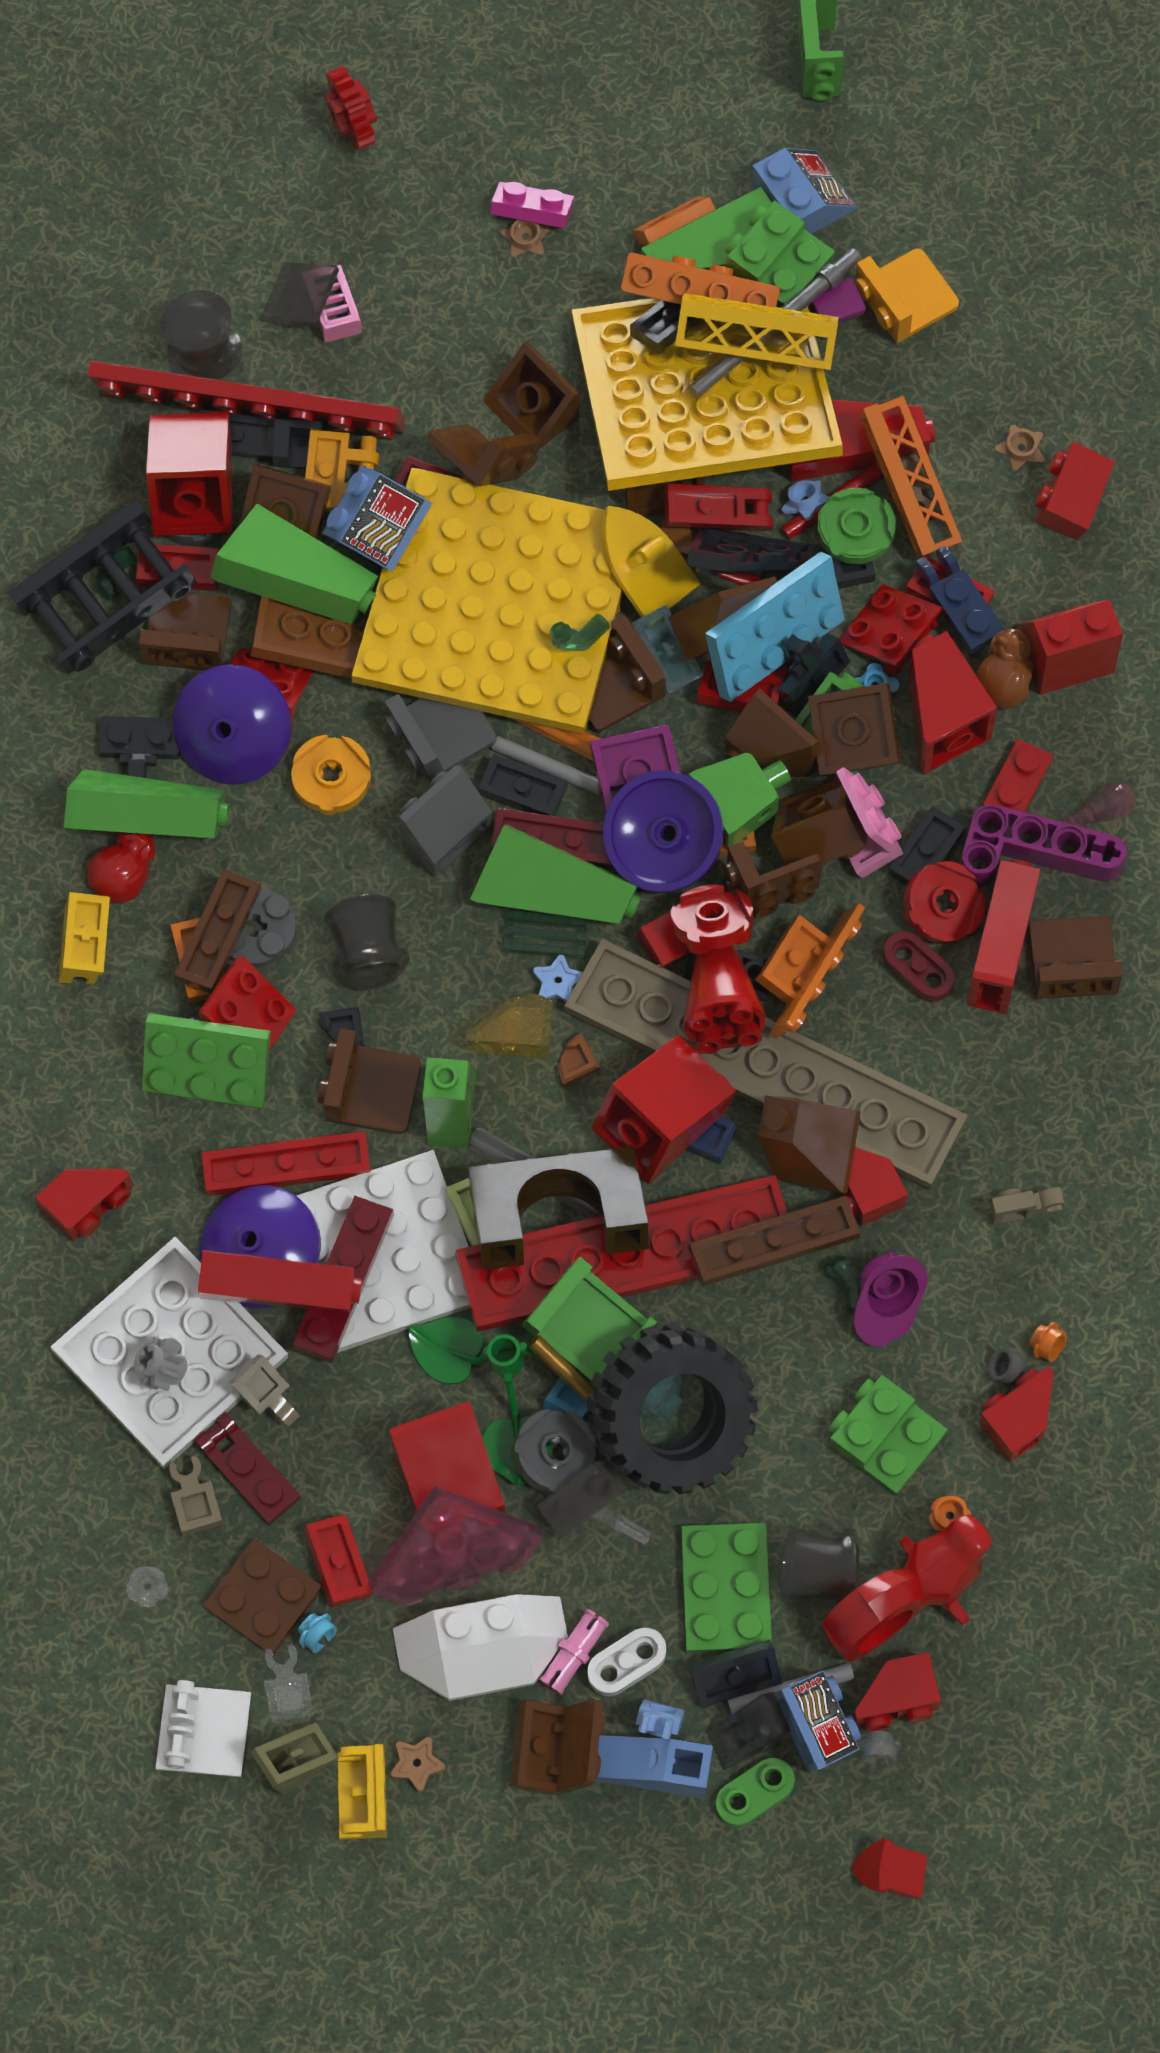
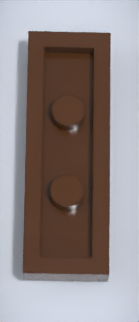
M224 869L222 870L174 974L176 981L210 994L213 992L220 981L261 891V884L259 882Z

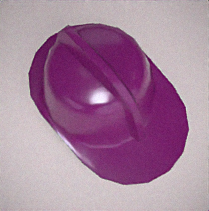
M887 1251L885 1255L870 1261L863 1269L859 1281L861 1292L853 1318L855 1331L863 1342L873 1347H882L909 1331L928 1282L926 1268L918 1259L908 1255H896L893 1252Z

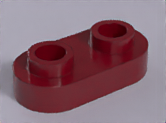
M901 931L888 938L884 947V962L900 980L925 1001L938 1002L949 996L953 989L954 972L945 960L914 933ZM900 950H906L911 954V958L902 961L898 959L896 954ZM936 977L940 980L941 984L938 987L932 988L926 984V979Z

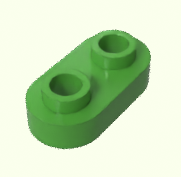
M768 1758L725 1785L719 1791L716 1798V1811L719 1818L729 1826L743 1827L790 1796L794 1788L795 1777L792 1768L781 1759ZM777 1773L781 1777L780 1784L776 1786L767 1784L765 1781L766 1775ZM733 1797L743 1798L746 1802L745 1807L741 1810L733 1809L729 1804Z

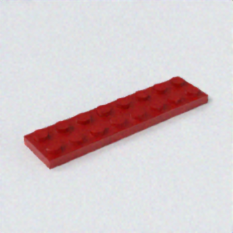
M90 361L88 377L94 382L97 389L104 391L103 395L107 397L126 399L127 392L142 396L141 401L146 403L164 405L165 398L180 402L179 407L200 411V409H203V404L218 408L219 412L241 414V410H246L260 417L279 419V416H285L293 420L320 421L332 425V430L335 432L355 434L356 427L364 428L371 431L370 436L393 440L394 433H404L406 419L397 407Z
M776 1175L645 1205L649 1235V1249L607 1255L599 1216L522 1234L524 1265L483 1270L478 1245L457 1249L455 1257L476 1332L525 1321L569 1266L579 1257L593 1267L590 1271L622 1298L699 1280L688 1250L690 1243L788 1214Z

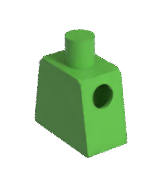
M744 753L689 773L690 777L699 781L710 791L718 803L724 826L723 844L727 850L729 846L742 841L776 814L779 797L775 789L791 781L789 772L782 761L778 760L761 769L750 753Z

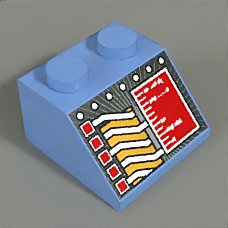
M784 148L752 165L751 187L753 190L762 187L772 203L775 200L805 222V230L811 234L857 209V206L817 150Z
M361 465L358 472L349 479L347 491L339 505L330 512L327 518V525L322 534L356 555L393 572L432 503L381 473Z
M822 1670L772 1693L808 1773L820 1770L860 1750L856 1743L857 1740L861 1739L859 1729L852 1716L845 1717L839 1706L838 1701L842 1700L843 1696L833 1676L827 1678Z

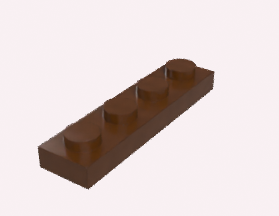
M846 1196L690 1243L688 1250L703 1287L859 1239L860 1230Z

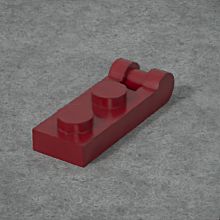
M226 1412L216 1419V1424L208 1431H202L193 1439L194 1444L269 1526L301 1499L300 1494L241 1431ZM228 1436L234 1445L222 1453L216 1445Z

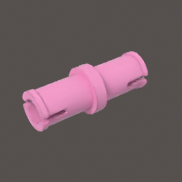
M586 1609L585 1614L569 1638L561 1640L558 1645L560 1651L544 1675L539 1679L541 1683L550 1687L557 1675L560 1674L551 1686L553 1691L559 1695L564 1693V1689L580 1665L588 1663L591 1658L588 1655L605 1628L609 1626V1623L601 1616L597 1618L595 1616L596 1613L590 1609Z

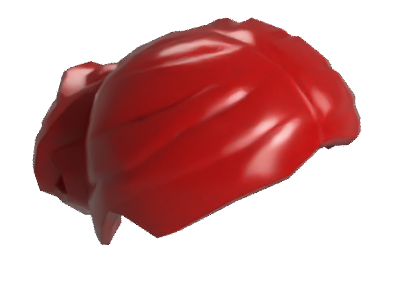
M119 832L115 844L100 849L89 860L86 872L89 888L96 895L110 897V904H123L137 898L148 879L150 872L149 863L153 861L155 856V842L152 835Z

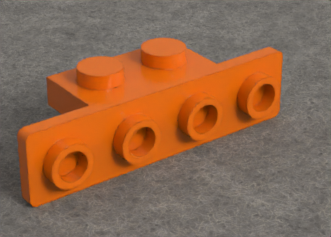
M629 253L627 255L620 287L624 292L680 305L683 293L776 307L780 292L778 286L732 276L734 269L711 264L710 270L695 267L696 260L680 256H673L671 262L637 253Z
M859 902L842 914L829 936L825 935L801 915L796 916L790 922L755 980L787 1004L769 1033L775 1039L787 1031L794 1033L806 1019L807 1013L803 1010L807 1003H812L823 991L826 985L822 981L827 971L831 972L839 964L844 955L840 950L844 942H849L862 926V922L858 919L865 907Z

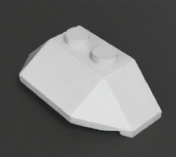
M516 1594L430 1611L393 1628L400 1671L449 1701L534 1685L559 1652L560 1648L558 1645L561 1640L568 1639L561 1599L557 1596Z

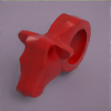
M970 1514L954 1520L942 1532L914 1544L908 1536L899 1540L907 1556L905 1567L900 1570L893 1569L884 1572L859 1586L842 1599L822 1622L820 1628L831 1646L847 1662L861 1659L896 1635L928 1605L942 1606L962 1626L967 1623L970 1618L958 1602V1598L982 1572V1557L989 1550L993 1542L986 1527Z

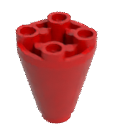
M732 945L726 948L710 950L705 954H696L684 1013V1033L690 1041L696 1043L698 1051L704 1054H713L722 1048H733L740 1045L754 1046L760 1043L762 1040L761 1032L765 1028V1012L737 949Z

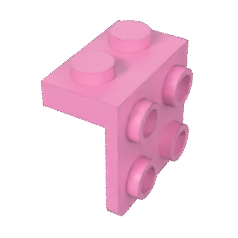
M843 767L837 771V775L867 833L865 848L856 856L849 858L856 874L864 878L903 854L897 842L902 837L894 821L890 817H885L881 809L885 802L875 785L868 786L859 773L854 775Z

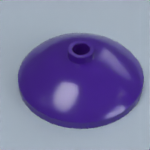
M227 664L215 666L201 672L184 687L174 708L173 732L182 756L199 774L218 783L244 784L263 777L281 761L291 738V715L283 694L267 676L247 666ZM221 722H226L230 725V735L227 736L221 733L219 728Z
M669 770L648 772L637 776L625 784L612 799L607 809L603 826L605 849L609 860L617 872L633 885L653 892L678 891L700 880L711 869L718 858L724 835L722 814L718 803L710 791L696 779L686 774ZM668 827H673L676 831V835L671 841L664 839V831Z
M263 1185L245 1188L227 1197L210 1215L201 1236L200 1260H202V1252L205 1250L318 1264L321 1252L319 1226L309 1207L291 1192L282 1188ZM251 1235H256V1243L252 1247H247V1238ZM240 1303L244 1308L250 1309L275 1307L272 1305Z

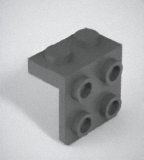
M399 693L385 701L390 713L389 716L385 717V721L396 739L403 735L409 745L404 750L415 770L423 768L430 781L440 772L450 771L455 765L464 763L491 747L497 741V736L482 711L420 698L406 706Z

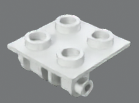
M186 1680L177 1681V1685L166 1684L156 1770L242 1777L251 1692L194 1687V1682Z

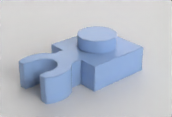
M644 1699L636 1720V1724L639 1725L638 1731L670 1739L671 1734L678 1735L685 1710Z

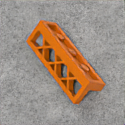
M904 396L881 405L876 403L864 408L859 413V417L917 558L920 559L934 554L942 546L949 548L963 542ZM897 407L904 422L899 436L889 432L882 413ZM906 429H907V432H908V434H909V436H910L911 441L906 440V439L903 438V436H904V434H905V432H906ZM900 444L916 451L919 460L913 472L903 467L897 452ZM921 466L926 478L918 475ZM915 480L931 488L933 498L928 509L918 504L912 489ZM936 503L941 515L933 512ZM930 517L945 523L950 535L949 539L934 543L927 526Z

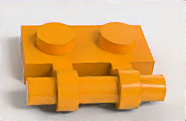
M310 430L305 478L332 485L326 507L327 512H331L339 505L347 491L348 483L345 482L347 464L359 466L358 470L361 465L372 470L378 467L377 438L362 436L360 449L349 448V433Z

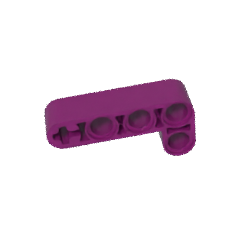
M987 804L978 808L973 815L962 854L961 865L974 874L977 878L975 883L978 887L987 886L993 881L1001 856L1023 860L1028 863L1097 881L1109 882L1121 875L1127 849L1124 842L1114 835L998 805ZM992 824L999 831L992 834L986 833L980 829V826ZM1030 834L1038 841L1028 844L1021 841L1019 836ZM1063 844H1069L1077 851L1072 854H1066L1058 847ZM1086 848L1091 849L1089 858L1084 857ZM1104 854L1112 856L1110 862L1102 861ZM982 860L989 867L982 870L976 869L970 865V862Z

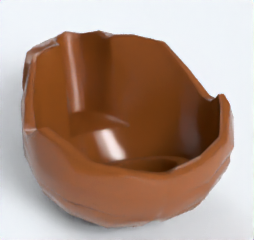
M1010 628L998 632L992 638L990 643L992 653L980 663L976 672L977 678L997 708L1006 710L1018 706L1030 696L1029 682L1035 665L1030 655L1032 646L1029 638L1022 631Z

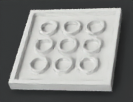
M434 1150L371 1170L369 1173H362L297 1195L312 1211L319 1226L321 1252L318 1264L327 1263L354 1196L394 1210V1216L361 1293L359 1304H357L337 1353L409 1329L410 1326L421 1325L469 1308L455 1257L457 1249L469 1246L459 1218L445 1191L447 1185Z
M176 1237L169 1241L51 1346L52 1352L163 1469L194 1443L193 1439L202 1431H208L224 1412L228 1413L242 1400L228 1382L258 1354L263 1355L275 1369L288 1359V1353L239 1302L200 1299L198 1285L201 1263ZM153 1337L162 1340L167 1338L180 1343L181 1348L178 1354L185 1356L187 1360L185 1376L178 1384H170L168 1391L159 1388L155 1390L141 1385L140 1382L143 1374L135 1370L134 1361L139 1348L145 1343H151Z

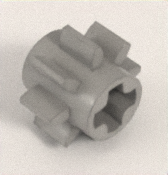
M156 1337L152 1338L151 1343L143 1344L139 1348L134 1361L135 1370L143 1374L140 1384L155 1390L159 1388L165 1391L169 1390L170 1384H178L185 1376L187 1370L186 1357L178 1354L181 1344L167 1338L162 1340Z

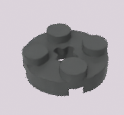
M261 888L246 924L252 923L253 919H261V924L267 926V929L260 930L258 936L253 937L249 929L243 928L230 957L234 961L236 958L243 956L254 968L268 966L281 958L284 953L286 954L295 941L297 930L295 915L290 908L287 898L271 890Z
M545 1409L536 1412L521 1425L516 1433L510 1453L519 1474L529 1485L540 1490L544 1495L556 1496L559 1493H568L577 1489L591 1476L597 1460L595 1461L596 1437L590 1432L587 1422L579 1415L566 1410L560 1412ZM549 1442L552 1446L558 1443L561 1444L564 1448L561 1452V1457L564 1460L551 1459L547 1455L546 1443Z

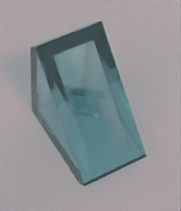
M664 605L634 621L631 625L665 674V692L670 694L702 677L703 673L695 659L685 660L669 617L672 614L667 605Z

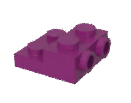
M669 724L590 741L589 744L598 779L597 788L604 817L617 792L637 776L658 770L680 772Z

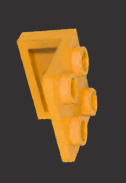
M914 249L881 268L877 266L871 256L857 262L854 283L862 300L866 301L874 311L882 328L889 332L896 343L955 312L959 307L958 297L922 249Z

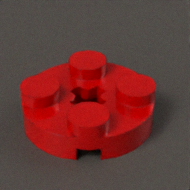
M943 861L920 868L911 877L905 889V910L903 914L905 922L908 926L914 928L920 936L934 943L945 944L954 942L971 934L981 923L985 911L984 894L979 892V888L975 883L977 878L965 866L951 861ZM945 892L948 894L947 901L952 903V909H946L942 912L936 903V899Z
M711 884L695 887L680 896V904L676 908L673 905L671 909L672 930L675 936L681 942L687 944L688 950L694 954H705L710 950L726 948L734 944H744L750 940L751 928L754 924L751 900L745 893L737 889V895L725 892L724 885ZM711 915H713V916L715 917V918H706L707 916H711Z

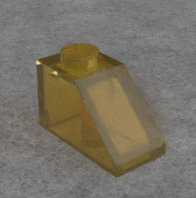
M525 994L522 998L512 997L468 1031V1052L549 1059L554 1016L553 1000H546L544 996L538 994Z

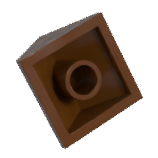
M529 342L522 344L483 400L516 435L531 432L537 435L543 441L540 449L580 418L579 393Z

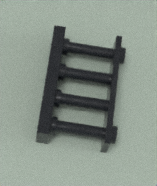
M136 499L8 592L25 616L31 612L38 613L63 646L65 651L56 656V658L68 675L75 670L80 672L87 669L95 661L97 655L171 601H178L184 598L191 591L192 586L197 583L185 563L174 570L146 534L147 529L152 526V521ZM128 543L136 545L161 578L158 583L143 594L114 557L115 553ZM96 566L103 567L129 602L128 605L111 617L82 580L84 575ZM70 589L97 625L95 629L80 640H77L50 604L52 598L63 590Z

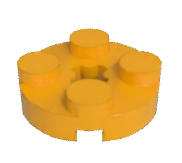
M328 735L314 737L298 749L293 759L291 776L296 796L305 806L324 815H333L352 809L364 799L371 785L369 758L364 749L348 737L341 736L342 739L336 737L329 738ZM328 767L333 771L339 768L341 770L338 774L339 779L333 782L323 780V769Z

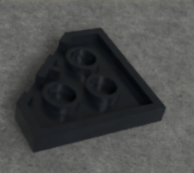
M699 528L689 549L687 566L696 567L697 573L711 576L719 575L720 571H743L753 574H760L762 570L794 571L815 556L817 545L715 528Z

